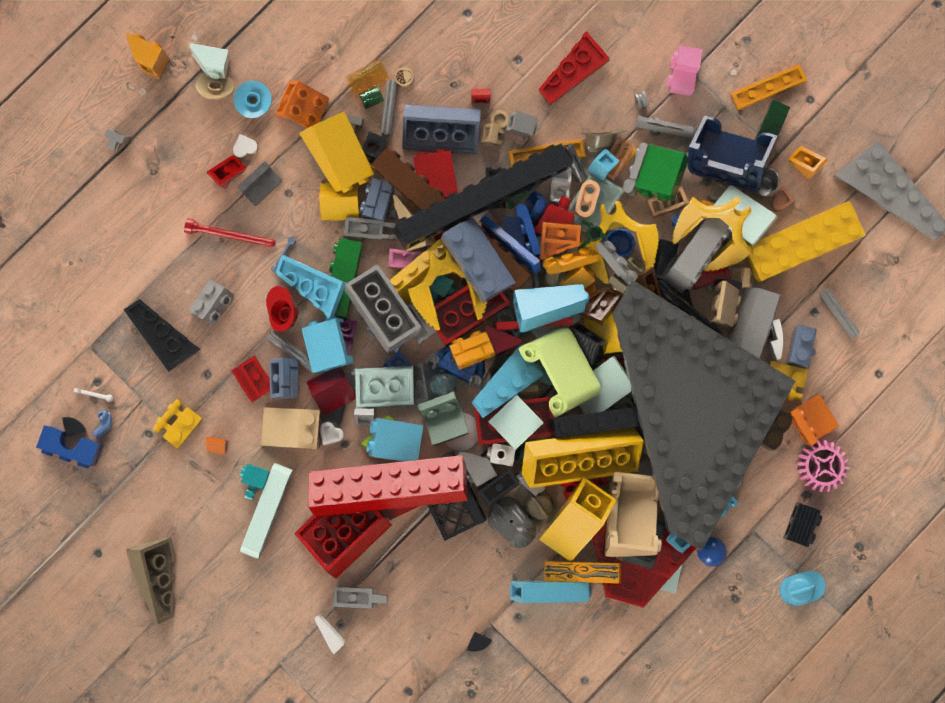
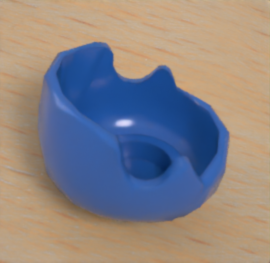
M533 191L524 202L531 221L540 219L547 209V199L538 191Z
M620 228L611 231L607 235L606 240L615 246V252L619 257H628L634 251L635 239L629 231Z
M709 537L703 550L697 549L698 558L709 567L719 566L727 556L725 544L717 537Z

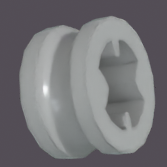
M641 91L640 94H634V100L639 110L643 106L646 108L649 106L644 91Z

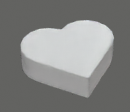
M241 134L233 148V153L238 158H245L248 154L253 155L258 151L257 143Z
M325 422L321 425L320 433L323 445L343 440L344 432L340 428H335L330 422Z

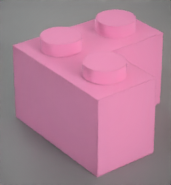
M680 46L677 52L674 51L670 61V68H673L672 75H669L667 80V86L670 87L669 93L692 96L696 75L700 69L703 49Z

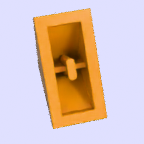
M802 146L788 158L789 162L808 180L828 161L826 158Z
M588 265L569 270L560 285L583 284L584 289H586L595 282L593 270Z

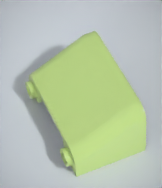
M566 327L559 328L518 348L525 361L532 363L540 359L558 394L550 399L549 407L555 418L599 395L601 391L600 383L570 329Z

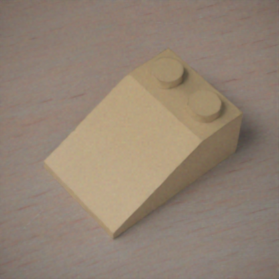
M722 281L713 288L708 320L716 327L731 329L737 323L738 314L735 311L736 306L740 305L741 295H738L739 289L727 281Z
M264 407L261 446L319 450L322 412L320 410Z

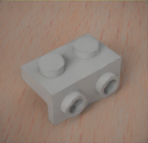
M209 279L189 311L210 325L215 326L235 295L212 279Z

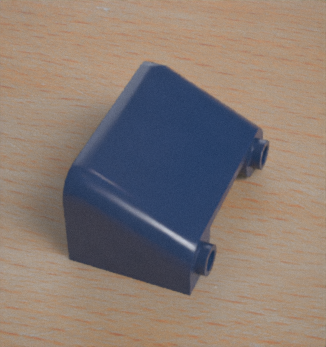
M704 115L689 146L688 170L697 176L749 191H758L764 180L778 135L764 132L759 134L757 140L721 131L722 124L718 119Z

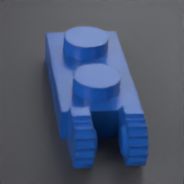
M519 204L515 208L517 219L522 221V224H519L522 235H526L528 241L525 243L526 249L535 257L539 256L541 251L528 209H526V205Z

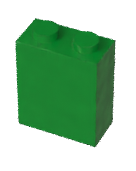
M649 145L635 184L639 195L646 198L654 196L662 202H668V200L675 201L688 163L687 155L683 152Z

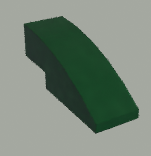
M772 100L754 140H757L759 134L764 132L779 135L790 107Z

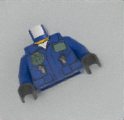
M453 343L441 348L435 354L429 355L426 364L433 362V369L438 365L440 370L448 371L450 375L468 383L469 387L472 384H477V389H480L481 381L485 375L484 360L459 370L450 350V345Z

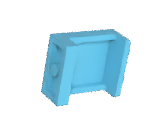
M334 316L331 319L326 317L324 322L313 321L308 323V327L302 328L312 373H322L354 363L353 356L347 355L340 323L344 322L343 318H336Z
M375 418L370 425L372 436L371 441H368L367 444L369 456L402 462L418 460L424 425Z

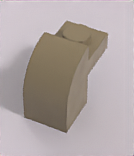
M633 255L626 261L628 263L627 267L631 271H635L638 276L645 271V266ZM616 273L608 280L612 288L622 294L628 288L621 276L618 277Z

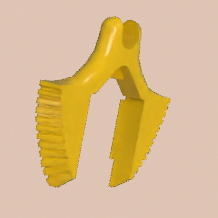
M692 197L680 213L681 215L673 231L672 237L674 238L672 242L676 244L680 239L684 238L705 216L707 218H721L732 228V239L712 256L711 261L704 270L714 271L715 269L719 270L720 268L739 263V261L741 262L742 259L748 257V254H751V247L743 239L742 232L743 222L751 214V207L748 206L743 211H738L735 207L741 201L739 197H735L730 202L720 206H707Z
M615 201L617 210L613 215L607 214L605 205L602 204L600 206L601 222L599 227L603 233L607 234L610 230L622 227L637 232L645 269L654 267L653 263H655L656 250H658L657 246L659 244L657 225L639 224L626 215L620 201ZM601 238L585 246L593 247L599 257L597 262L588 264V266L596 274V277H599V280H603L605 284H610L605 259L595 248L600 241H603Z
M444 246L446 257L443 260L436 258L433 249L429 251L430 268L427 275L420 284L408 289L413 306H415L416 310L418 309L423 319H426L427 324L430 323L431 327L434 326L435 330H440L429 287L432 286L436 277L450 273L466 278L446 246ZM467 280L477 319L480 320L483 317L482 313H485L484 309H486L487 302L482 303Z

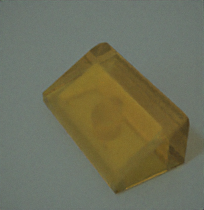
M377 59L347 75L346 78L357 96L389 79V76L382 62Z

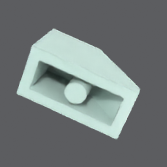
M191 43L192 56L206 76L213 79H225L230 62L229 51Z

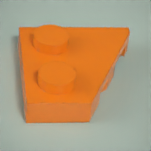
M543 222L540 260L579 246L582 225Z

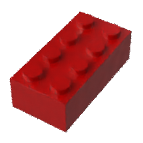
M467 285L434 306L440 330H436V333L443 344L447 346L508 308L511 303L505 294L501 292L487 301L486 309H484L485 313H482L483 317L478 320Z
M551 397L522 400L544 422L527 439L551 436L549 419L554 418L549 407ZM505 402L484 418L474 407L479 445L507 442L489 421L508 402Z

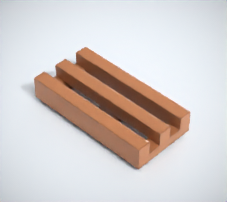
M619 138L616 139L609 152L613 154L618 145L621 147L615 156L617 159H619L624 148L627 149V152L615 173L612 175L609 172L606 176L615 181L634 148L631 145H627L626 142L620 141Z

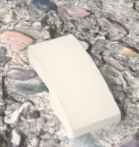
M571 168L552 177L549 204L558 205L561 196L569 198L572 176Z
M780 319L773 321L770 330L774 341L767 343L773 361L781 359L783 350V332Z

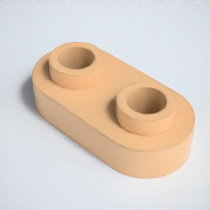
M593 180L585 181L578 195L575 212L581 218H589L595 210L600 187ZM587 188L593 189V193H592V194H588L587 191H586V189H587ZM586 206L588 208V211L583 212L581 210V207Z

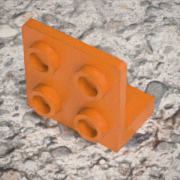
M299 80L289 81L275 115L279 118H288L305 128H309L319 123L329 97Z
M820 394L815 395L787 412V414L792 416V424L806 446H812L818 442V439L839 427Z

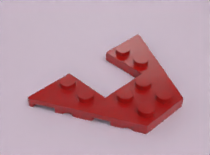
M607 519L592 538L597 563H621V583H602L605 598L644 608L696 550V547L691 545L683 553L678 552L666 541L669 534L664 533L661 538V550L657 552L653 569L618 560L616 557L605 556Z

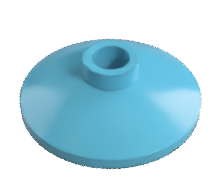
M259 81L244 82L235 91L234 105L237 111L247 118L261 117L271 106V93L267 86ZM255 98L257 99V102L255 104H251V99Z

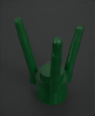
M582 220V223L588 226L589 229L586 231L587 239L578 247L579 250L590 242H596L601 238L606 240V234L603 233L599 226H594L592 222Z

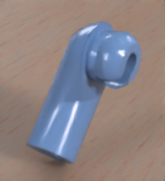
M101 410L98 413L100 426L93 432L94 436L98 439L104 436L112 427V416L110 412Z

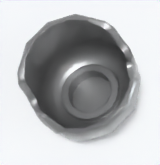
M767 168L760 189L751 192L756 197L763 199L773 197L780 186L779 174L774 169Z

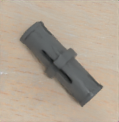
M574 144L565 145L564 149L573 162L570 168L576 178V182L579 183L586 180L588 176L582 166V159L577 155Z

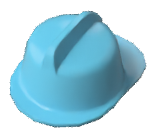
M804 571L791 575L781 583L780 595L787 604L792 606L814 602L824 594L826 589L825 580L815 571Z

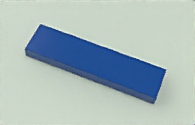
M486 215L480 219L481 227L486 230L487 234L495 238L516 259L526 265L534 274L541 270L540 260Z

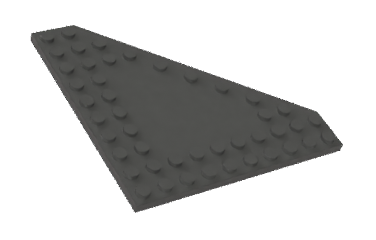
M633 280L612 316L616 323L618 340L623 351L624 363L630 379L634 403L637 406L647 454L652 465V474L657 485L661 509L666 520V529L697 549L703 550L796 381Z

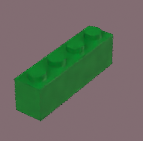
M339 238L338 243L335 242L333 254H336L335 261H331L329 268L332 277L346 283L357 277L363 248L362 242ZM345 288L334 316L348 319L351 300L346 294Z

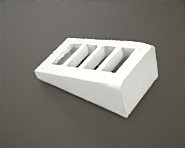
M319 614L314 618L331 652L335 654L346 643V640Z

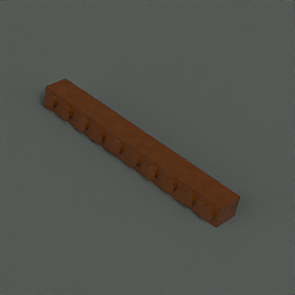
M386 148L371 164L374 171L418 209L426 210L430 208L432 203L438 200L440 202L445 200L442 197L444 194L437 187L433 189L428 185L429 180L422 174L418 176L414 172L415 168L408 162L403 163L400 160L401 156L393 149L390 151ZM479 225V227L486 236V230ZM487 237L516 284L508 289L513 293L515 290H520L531 278L530 269L523 263L519 265L515 261L516 257L508 250L507 252L503 251L500 248L502 245L495 238L490 239Z

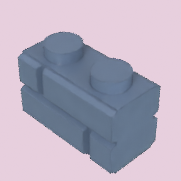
M372 178L371 183L368 182L365 193L368 194L367 199L361 203L360 211L363 212L362 216L367 219L385 222L395 188L386 181Z
M803 325L794 327L786 361L787 365L803 369L809 367V357L812 355L817 329Z
M270 359V398H298L300 390L298 385V359Z

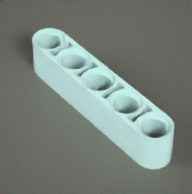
M274 463L242 543L241 553L259 559L292 476V469Z

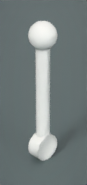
M74 388V392L106 399L107 402L113 401L112 395L106 396Z

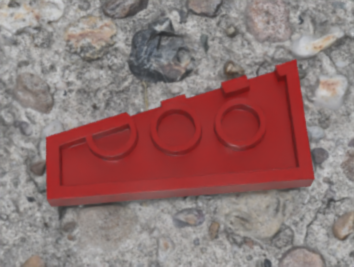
M586 31L580 41L573 46L567 57H564L560 62L558 68L551 73L538 89L539 93L551 106L610 61L609 56Z

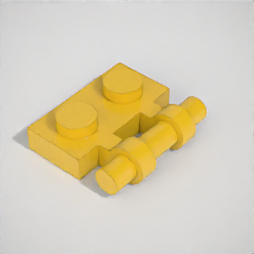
M770 361V366L796 381L787 396V400L801 401L802 394L796 392V387H805L809 370Z
M176 399L173 404H169L168 410L162 417L156 420L157 423L152 428L157 433L162 428H165L167 432L163 437L177 449L181 447L203 420L189 407H186L183 412L178 408L183 404L179 399ZM175 414L178 418L171 426L168 421Z

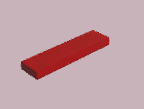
M567 317L540 327L572 326L573 318ZM517 320L493 322V326L497 330L519 329Z

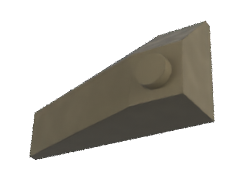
M171 537L143 542L126 549L131 570L155 624H160L173 618L174 593L172 592V581H175V574H173L175 551Z

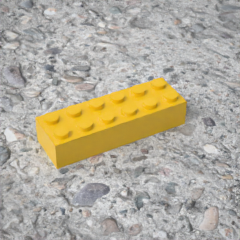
M847 201L758 240L754 247L749 245L751 247V254H748V257L745 259L751 272L754 273L753 277L758 284L861 239L866 234L851 202Z
M632 427L526 442L522 476L529 488L580 481L583 478L593 479L613 476L614 472H638L643 439L636 429Z

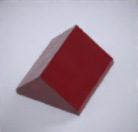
M487 325L485 327V331L494 349L495 357L517 348L522 342V339Z
M342 367L329 370L306 382L323 416L356 400L355 391Z

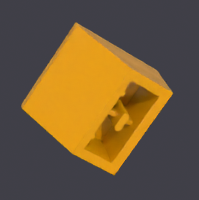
M127 33L126 37L135 62L144 72L160 79L170 59L166 51L162 49V45L155 41L147 42L145 37L140 34L134 33L132 35Z

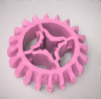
M818 440L815 446H808L809 450L807 448L802 449L805 455H798L802 462H796V465L802 466V469H798L797 473L804 474L800 476V480L807 479L804 484L805 486H809L812 483L811 490H816L818 487L819 492H823L824 488L826 492H830L831 486L833 489H837V483H844L841 477H848L843 472L850 469L849 467H844V463H848L849 460H843L842 457L846 453L842 452L839 454L841 447L837 446L834 449V442H830L828 445L827 440H823L822 444ZM819 450H825L830 453L823 459L814 455ZM810 459L814 465V469L811 473L809 471ZM834 460H836L837 463L836 473L832 468V463ZM820 463H826V470L820 469ZM823 473L831 477V479L826 482H820L816 480V478L818 476H821Z

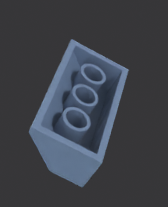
M405 105L402 149L423 151L446 149L454 153L478 154L480 110Z
M474 218L459 223L443 233L441 237L443 243L483 304L516 284Z

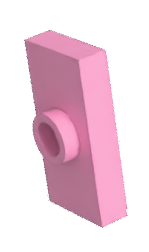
M390 249L388 268L403 270L423 252Z

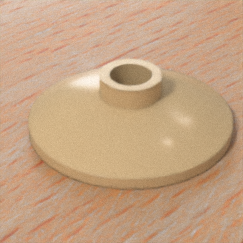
M203 75L196 82V90L207 99H223L233 93L234 82L228 76L225 79H213Z

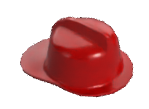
M275 286L271 288L266 298L269 321L274 330L278 332L285 331L289 327L294 326L299 312L292 302L290 292L285 287Z

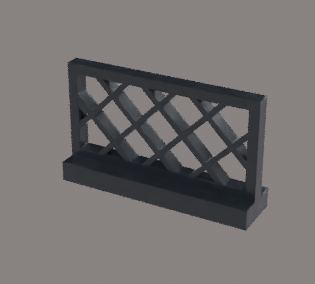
M453 450V451H450V452L444 454L443 456H441V457H439V458H442V457H451V456H456V455H455L454 450ZM468 479V501H463L461 509L452 506V503L440 504L447 507L445 517L437 515L435 511L437 504H434V507L433 505H427L444 541L487 520ZM450 508L460 511L457 522L447 518ZM462 514H469L473 523L469 525L460 523ZM446 521L456 524L454 532L447 535L444 529Z

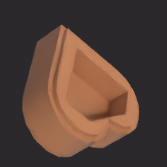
M780 186L777 193L773 196L774 199L771 202V207L774 211L780 212L796 201L785 187Z

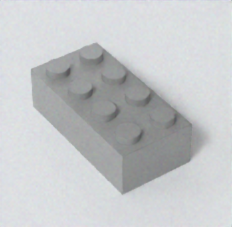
M706 217L663 281L681 294L686 288L690 290L701 276L703 269L711 261L712 256L721 246L722 241L730 233L729 225L721 218Z
M378 264L345 284L346 294L387 354L420 333V324Z

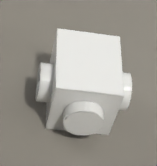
M493 443L492 447L488 446L486 458H490V463L513 467L516 450L511 446ZM499 451H503L504 456L502 458H499L497 456V453Z

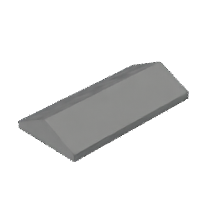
M744 288L736 313L738 314L737 323L731 328L728 338L733 343L761 359L781 295L761 288Z

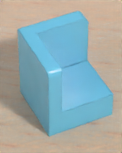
M604 149L594 159L587 171L597 180L603 182L608 173L619 163V160L607 149Z

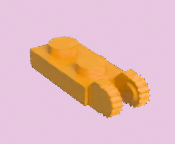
M584 247L577 252L565 253L558 258H546L542 266L548 274L554 275L597 262L599 257L593 247Z

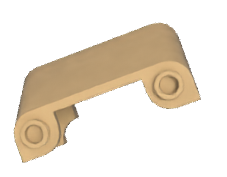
M614 472L609 486V495L615 498L616 502L607 517L605 556L656 555L661 550V540H658L656 535L659 493L654 477Z

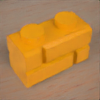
M476 331L468 339L463 340V338H459L452 342L450 350L459 370L495 356L486 331L483 333Z

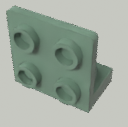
M454 392L418 404L419 411L425 418L433 446L469 434L460 400Z

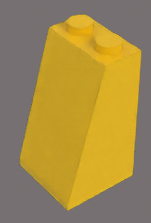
M345 111L299 133L335 192L342 190L345 193L354 188L353 184L358 182L359 185L370 181L368 177L374 175Z
M583 478L547 525L539 540L571 562L604 525L616 499L586 478Z

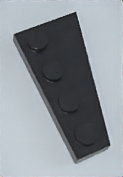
M138 299L124 309V312L168 372L200 351V348L190 342L142 300Z

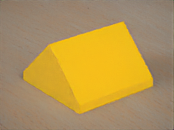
M358 182L353 184V189L345 193L342 190L335 192L330 183H320L319 202L322 221L346 220V217L360 218Z

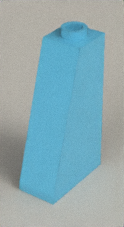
M583 284L515 290L513 306L520 332H526L584 312L586 303L589 302L588 292H585Z
M510 580V600L520 603L589 602V597H591L592 593L589 582Z

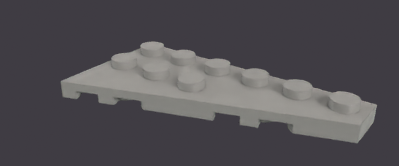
M876 141L833 176L837 180L846 183L848 187L862 193L864 197L886 211L892 212L902 221L908 222L932 240H937L945 233V220L879 141Z

